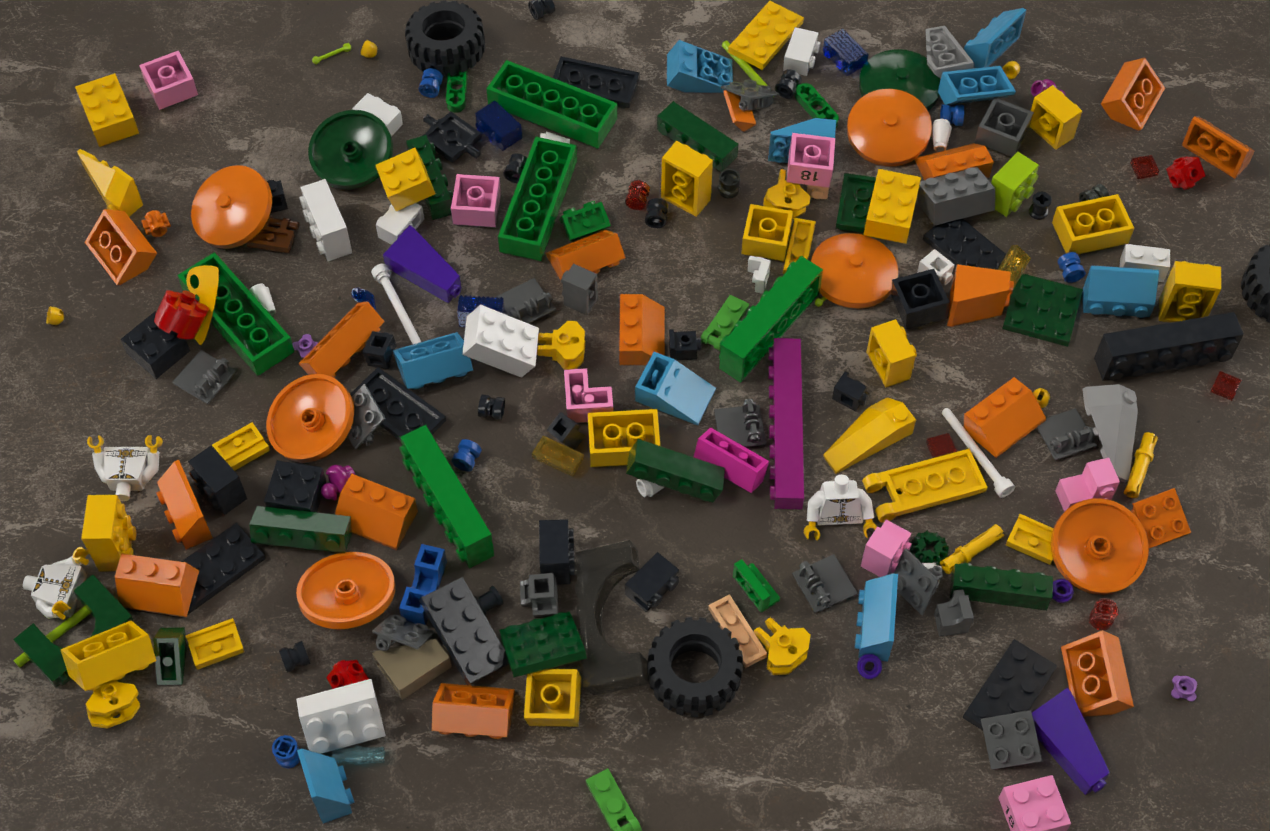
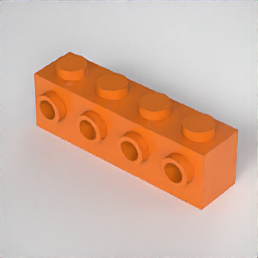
M369 302L357 303L298 364L308 375L324 374L335 378V373L351 361L350 357L354 353L361 351L365 347V342L369 339L372 331L379 332L381 330L379 327L385 321Z

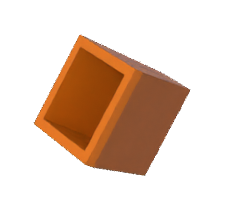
M957 264L950 290L947 326H956L1002 315L1004 307L1009 306L1010 294L1013 292L1014 281H1010L1011 272Z

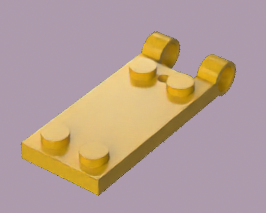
M970 448L880 473H872L862 480L867 493L877 492L884 486H886L892 503H884L875 509V513L881 523H884L885 520L891 521L896 516L986 492L988 488Z

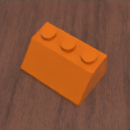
M1146 58L1125 62L1101 105L1112 120L1139 131L1143 129L1165 87Z
M1196 116L1193 117L1182 143L1184 148L1234 179L1248 166L1255 152L1213 124Z
M975 143L915 158V162L924 180L978 167L986 178H990L994 162L986 146Z
M104 209L84 242L116 285H122L146 271L157 255L155 249L125 211Z
M605 229L546 253L560 280L566 270L569 271L573 264L597 274L600 272V268L616 266L620 264V260L626 258L618 234Z
M620 294V365H647L653 352L665 356V307L643 294Z
M1013 377L964 414L963 427L977 443L997 458L1046 421V416L1032 391Z
M176 460L157 481L160 491L156 492L161 505L166 504L168 510L164 511L169 524L174 523L176 529H173L172 532L177 543L183 542L185 549H189L213 537L179 460Z
M351 474L340 493L335 515L351 516L352 533L397 550L418 509L415 498Z
M121 554L115 574L118 601L126 609L187 617L199 570L186 562Z
M1102 630L1061 646L1069 690L1083 717L1113 715L1134 707L1119 637Z
M441 683L432 705V731H438L444 735L463 733L469 737L487 735L493 739L507 737L511 725L515 689Z

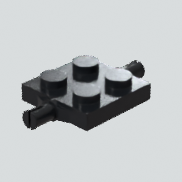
M451 111L445 117L435 120L429 114L424 116L423 122L431 127L422 136L426 135L429 143L433 142L435 150L452 163L465 153H469L475 159H477V156H480L481 151L473 147L482 138L480 131Z

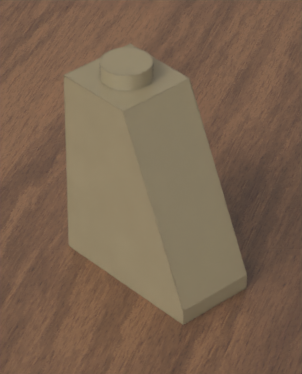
M436 639L426 641L419 649L403 645L389 648L386 651L378 650L372 653L375 664L401 700H404L452 667L451 656L444 644L441 646Z

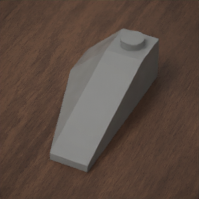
M945 25L926 29L927 65L935 75L941 78L942 72L974 69V62Z
M1120 384L1085 387L1082 389L1087 415H1092L1096 427L1093 428L1095 436L1099 437L1103 445L1100 449L1103 459L1110 458L1119 480L1126 483L1130 476L1138 414L1135 391Z

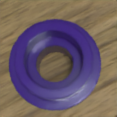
M1065 579L1055 580L1053 582L1052 599L1059 603L1070 601L1074 594L1071 583ZM1057 590H1063L1065 594H1060Z
M874 654L861 656L857 662L859 674L866 679L877 677L882 670L881 660ZM867 662H873L871 670L865 669Z

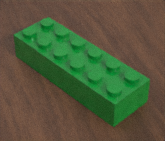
M508 60L505 61L486 88L488 105L598 149L617 121V103Z
M535 136L498 235L499 252L537 261L542 260L577 163L576 145Z
M215 252L177 275L182 290L189 291L186 280L190 269L206 265L218 267V290L211 324L257 376L295 352L291 337ZM192 275L190 278V284L194 289L199 286V279L196 275ZM196 294L195 299L199 301V296Z
M800 256L796 262H791L786 273L775 280L771 290H766L761 296L760 302L756 306H751L747 316L736 323L733 332L729 336L725 335L720 342L719 369L741 383L768 353V348L773 347L774 338H781L817 298L820 291L823 269L803 256Z
M424 425L401 436L402 446L399 449L403 456L402 462L407 471H412L414 475L412 478L418 489L422 488L425 493L423 498L427 506H433L435 510L433 513L439 525H444L446 529L444 533L448 542L455 544L457 548L455 552L460 562L465 561L470 569L495 556L492 534L427 426Z

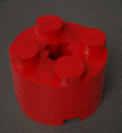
M167 290L155 314L154 322L168 334L174 331L178 333V338L194 339L201 328L209 308L202 303H198L199 301L195 299L196 296L189 291L184 290L182 293Z

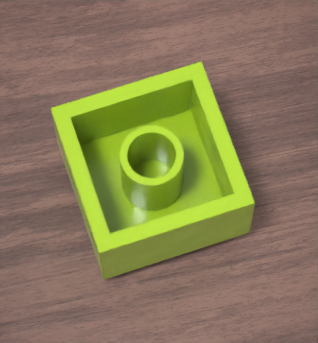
M1017 152L992 177L991 184L995 187V210L1005 217L1012 211L1016 212L1021 206L1022 201L1032 195L1034 192L1033 184L1038 178L1037 171L1039 165L1020 152Z

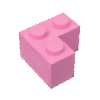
M587 369L564 370L568 418H571L576 423L588 422V413L613 412L612 387L588 388Z
M1110 458L1088 462L1081 475L1060 479L1055 491L1065 512L1072 505L1083 500L1093 498L1112 500L1120 481Z
M885 520L882 527H877L868 540L861 567L879 577L889 575L890 573L893 574L904 549L910 550L912 543L909 542L911 533Z

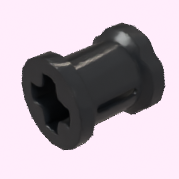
M1041 191L1033 195V204L1029 208V214L1032 218L1042 220L1047 217L1048 207L1052 202V198L1048 193Z
M491 586L488 592L478 598L474 597L484 615L493 607L504 604L501 595L494 586Z

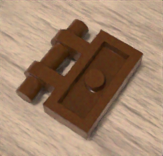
M269 215L262 230L246 243L247 247L290 253L295 239V233L290 229L298 230L299 222L292 221L290 218L277 219Z

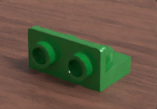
M595 201L584 204L583 208L575 210V208L568 209L563 212L564 215L559 219L560 223H563L570 241L611 226L603 203H595Z
M742 559L734 563L733 578L761 613L780 601L779 595L753 563L746 565Z

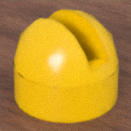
M366 40L362 46L361 55L366 58L375 57L377 55L376 44Z
M1009 61L1002 68L1008 79H1014L1020 72V66L1016 61Z
M50 306L47 312L46 323L59 325L64 320V312L57 307Z
M1036 389L1033 395L1039 406L1044 408L1049 403L1050 394L1045 389ZM1039 395L1043 396L1041 401L1037 399Z

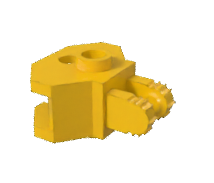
M781 169L778 184L767 190L763 206L778 209L785 208L793 211L792 219L805 214L806 207L810 204V195L800 187V184L786 182V170Z
M567 321L558 330H553V333H539L538 343L545 345L537 346V355L552 357V361H557L564 370L577 369L584 363L585 330L577 321Z
M770 617L765 621V624L773 633L771 637L760 627L754 630L756 637L766 646L765 651L768 653L766 668L773 675L790 674L807 659L810 634L804 628L788 629L785 625L781 627Z
M118 680L108 681L102 684L100 688L92 690L93 694L86 702L88 719L91 725L107 729L131 720L140 708V703L137 699L139 694L135 685L121 683ZM119 713L121 714L118 718H113Z

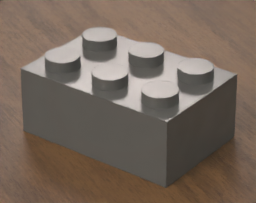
M978 167L968 168L963 171L920 181L918 205L934 225H939L995 210V187Z

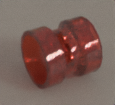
M634 180L629 185V193L626 195L625 204L633 210H643L646 207V198L649 196L650 186L646 182Z
M1107 598L1098 600L1089 615L1090 624L1100 631L1110 629L1118 616V606L1114 601Z

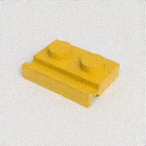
M253 422L212 444L234 471L270 451L269 445L265 442Z
M1019 514L1006 542V546L1050 565L1053 560L1051 552L1053 528Z
M233 618L186 635L197 670L245 652Z

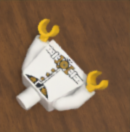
M98 435L99 444L97 446L93 445L92 438L88 437V446L94 448L92 456L95 470L101 481L107 483L110 490L116 491L115 495H118L120 501H128L131 491H142L146 483L159 470L160 452L157 451V448L163 443L160 436L156 437L155 445L152 444V435H148L145 438L147 447H104V451H101L104 439L100 435Z
M837 475L835 481L822 483L820 491H817L808 501L807 521H809V525L804 528V535L809 539V533L815 531V539L818 540L820 538L816 522L818 525L863 523V520H865L863 532L865 537L868 538L867 529L877 528L876 524L872 521L874 512L871 498L863 489L857 488L856 481L849 480L846 475Z
M78 547L74 551L73 556L68 559L55 562L52 565L42 566L38 577L27 575L24 578L23 589L32 591L31 597L36 603V608L46 618H60L64 620L66 616L71 617L74 614L79 600L76 598L73 590L88 577L82 566H80L82 564L88 565L89 560L85 558L89 555L88 550Z

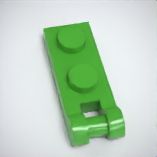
M729 295L711 324L702 333L701 342L706 345L709 343L714 346V349L720 351L721 340L725 335L729 336L733 332L736 323L742 320L748 311L749 303Z
M609 769L586 779V785L611 831H642L638 820L632 813ZM626 819L627 824L620 827L618 822Z

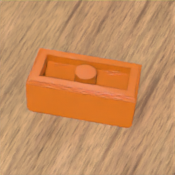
M724 90V96L733 123L743 132L755 126L756 121L752 110L744 111L739 107L741 96Z

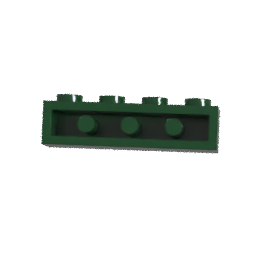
M674 101L657 116V130L662 135L668 136L675 142L678 141L688 145L691 149L707 155L713 160V168L722 172L738 157L739 143Z
M426 135L406 140L407 151L416 148L435 191V195L425 199L432 220L452 215L453 193L452 190H447L449 186L446 175L440 172L442 165L439 158L435 159L436 150L433 142L429 143Z
M637 439L629 451L626 474L713 503L723 491L725 468Z
M262 506L256 507L249 524L251 543L345 553L352 535L351 516Z
M969 563L955 564L951 575L950 598L955 590H964L965 596L968 595L969 601L1047 611L1052 600L1053 576H1047L1040 572L1033 574L1024 573L1017 569L1001 570L993 566L978 567Z

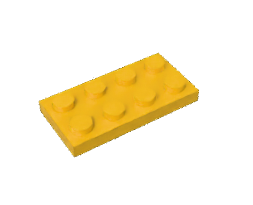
M769 1L729 45L728 53L763 70L792 37L794 28H799L803 24L804 17Z

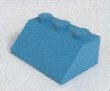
M1020 8L1002 12L997 18L994 17L985 29L982 28L978 32L977 37L966 43L964 50L974 62V67H989L1019 39L1026 9Z
M1001 66L942 72L938 93L946 105L993 100L994 97L1002 99L1015 95L1016 92Z
M1091 266L1082 291L1083 313L1125 315L1139 318L1150 317L1156 302L1159 270Z
M458 332L393 350L403 383L407 389H419L424 384L431 382L440 383L448 377H461L466 375L467 372L473 371L470 357L462 355L464 340Z
M893 573L868 580L865 583L864 590H859L858 604H862V612H858L856 626L861 627L860 634H856L855 649H859L858 658L865 654H874L881 661L888 662L894 642L898 574Z

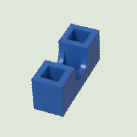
M421 544L414 564L415 576L412 587H406L399 607L400 614L406 621L426 625L428 616L419 600L421 597L439 588L447 564L445 549Z

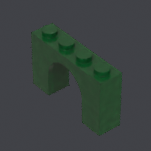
M91 575L73 590L76 598L95 617V628L91 637L128 621L134 622L132 615L94 575ZM34 623L13 639L17 647L55 688L60 684L61 686L65 685L72 679L68 675L60 650L63 647L53 644Z

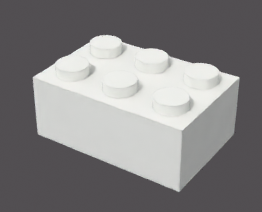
M326 179L300 187L302 196L299 199L304 209L302 210L306 222L310 224L309 228L313 238L317 240L316 244L320 255L325 254L327 261H331L351 254L352 249L347 227Z
M479 305L467 316L462 355L523 377L536 365L539 328Z
M371 679L296 699L299 719L309 751L322 754L386 736Z

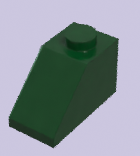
M185 627L160 628L153 638L157 685H182L187 652Z

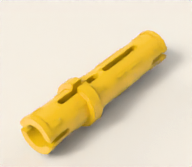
M1146 432L1143 434L1140 447L1135 452V462L1124 490V494L1127 497H1139L1149 463L1153 461V450L1158 440V437L1153 433Z
M995 524L963 547H957L954 553L940 561L943 571L947 574L952 573L955 564L970 563L974 556L1003 538L1004 534L1001 527Z

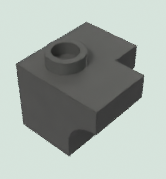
M553 573L529 575V579L520 581L521 606H532L534 618L550 617L558 613L557 579Z
M955 590L949 602L937 604L934 617L939 637L968 633L971 624L974 623L968 595L965 596L964 590Z

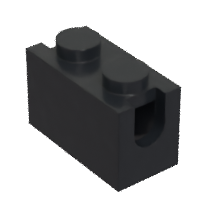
M657 552L625 583V595L647 612L651 607L655 608L660 604L663 595L668 590L671 592L676 588L679 583V577L676 576L679 573V569Z

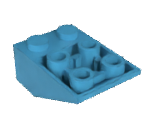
M678 40L667 54V86L682 92L724 93L725 89H722L721 86L730 85V82H733L732 59Z
M814 118L772 131L768 161L788 163L792 133L835 138L836 120Z
M653 352L635 386V401L699 425L716 388L675 359Z

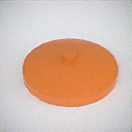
M897 89L876 90L860 98L852 107L847 123V135L853 149L865 160L876 165L888 167L904 165L919 157L926 149L932 131L931 118L923 103L915 96Z
M229 166L215 172L200 186L193 200L191 219L196 233L208 244L221 249L235 248L247 243L262 230L269 218L272 208L270 186L263 176L247 166Z
M845 233L830 237L816 248L811 259L812 263L823 269L819 293L829 301L843 307L867 308L883 302L891 295L892 280L898 278V265L892 252L880 241L862 234Z
M310 374L294 380L280 391L269 409L266 429L271 445L285 458L299 463L313 462L328 456L343 443L352 427L354 420L353 399L349 391L338 380L328 375Z
M1093 498L1072 505L1059 517L1051 535L1052 557L1059 572L1073 586L1088 593L1105 595L1125 589L1139 578L1147 563L1149 552L1148 539L1141 522L1125 506L1108 499Z
M345 552L325 557L308 568L299 580L296 594L302 614L312 623L330 629H349L373 621L390 606L395 595V581L392 570L382 559L363 552Z

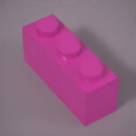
M709 428L698 438L694 458L724 467V478L750 493L763 482L769 461L713 428Z

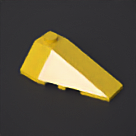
M79 149L77 151L83 167L105 201L107 209L125 211L130 217L143 206L137 186L131 176L116 166L110 168L109 164L104 160L99 162L94 155Z
M887 397L868 407L823 454V457L835 474L913 434L916 419L903 402Z

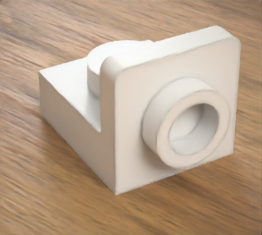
M749 256L748 272L754 273L752 283H755V292L763 294L770 274L771 260Z

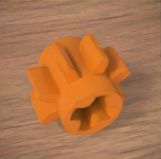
M157 210L148 212L145 215V220L141 221L146 235L152 234L153 237L165 235L167 228L171 227L166 213L161 214Z

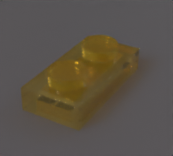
M1012 245L998 270L1011 272L1010 281H1014L1015 287L1031 257L1018 245Z
M542 436L532 452V458L573 477L584 460V454L546 436Z

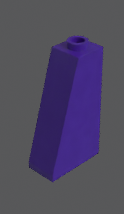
M409 225L383 254L384 263L388 266L389 270L446 303H449L460 294L462 289L460 276L414 227Z
M1066 688L1032 712L1037 739L1084 795L1092 790L1097 793L1107 784L1105 780L1110 772L1071 691Z

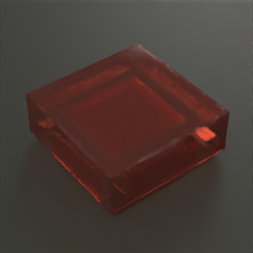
M1152 155L1131 159L1130 164L1137 179L1158 176L1159 170Z
M1219 371L1210 392L1232 401L1241 379Z
M949 433L927 438L926 444L932 458L957 452Z

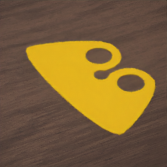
M216 266L194 267L187 274L186 281L189 291L199 296L198 303H202L209 308L195 337L199 345L203 344L215 306L219 281V270ZM192 275H196L199 279V286L196 289L192 288L190 284Z

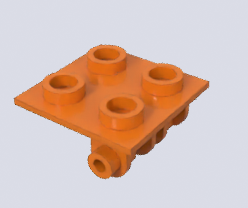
M1175 488L1132 503L1133 510L1131 512L1141 522L1147 535L1149 548L1191 533Z

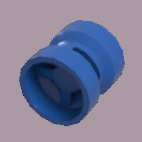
M431 68L424 70L422 81L418 88L419 92L429 98L438 96L443 80L442 73Z
M942 104L940 119H946L955 126H962L964 106L956 105L955 107H950L949 105Z
M1076 252L1066 253L1057 261L1059 268L1063 270L1062 275L1067 283L1077 282L1086 274L1083 266L1080 265L1081 261Z
M463 439L458 445L459 451L453 455L451 462L458 469L470 472L475 466L474 460L479 457L482 449L477 443Z
M288 735L278 737L272 745V752L277 763L283 768H292L299 763L300 758L297 752L299 747L296 740Z

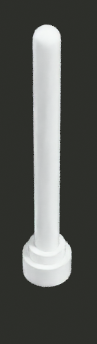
M386 264L375 266L371 271L375 281L383 285L412 344L420 343L421 340L390 281L391 272Z
M949 408L943 409L942 415L968 449L970 448L971 453L994 481V491L1000 498L1011 494L1015 489V485L1010 479H1006L999 474Z

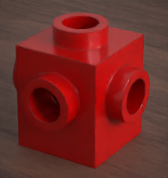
M1181 157L1174 160L1173 164L1166 168L1173 188L1190 189L1196 185L1197 181L1206 176L1199 157Z
M341 660L333 666V670L326 677L332 689L369 679L358 660Z

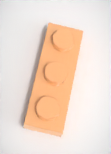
M730 594L709 605L708 609L715 621L720 623V628L722 630L727 628L732 632L731 639H737L739 650L742 651L743 655L742 664L745 668L767 658V652Z

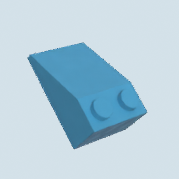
M306 749L297 750L311 798L322 823L351 814L350 804L355 802L350 788L345 789L343 781L347 780L343 765L338 766L333 757Z

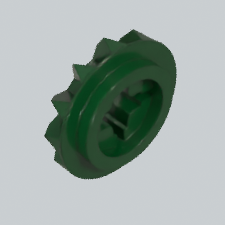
M926 530L924 533H918L912 539L910 552L921 563H936V565H940V561L947 558L949 546L945 538L938 535V532L932 533ZM925 543H927L929 546L935 545L933 549L934 552H932L930 549L927 551H923L926 547Z

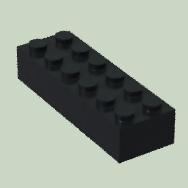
M1235 312L1103 334L1094 360L1102 381L1110 379L1115 381L1128 376L1138 377L1152 372L1161 373L1175 368L1179 370L1193 365L1203 366L1216 361L1226 362L1232 359L1244 333Z

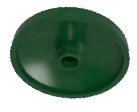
M887 50L874 55L864 64L859 78V90L862 97L870 92L881 89L905 91L919 99L929 111L940 97L938 89L941 78L935 75L927 65V58L909 50Z
M362 110L342 111L324 120L314 131L308 147L309 161L316 175L321 180L326 179L329 186L338 189H356L372 183L380 177L376 164L392 158L393 140L385 123L374 114Z

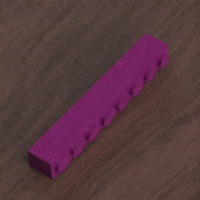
M774 338L773 347L768 348V360H772V366H769L768 379L773 380V385H769V399H773V405H769V419H773V425H769V439H773V445L769 446V459H774V465H770L769 478L774 479V486H770V500H774V509L802 510L804 503L801 339Z

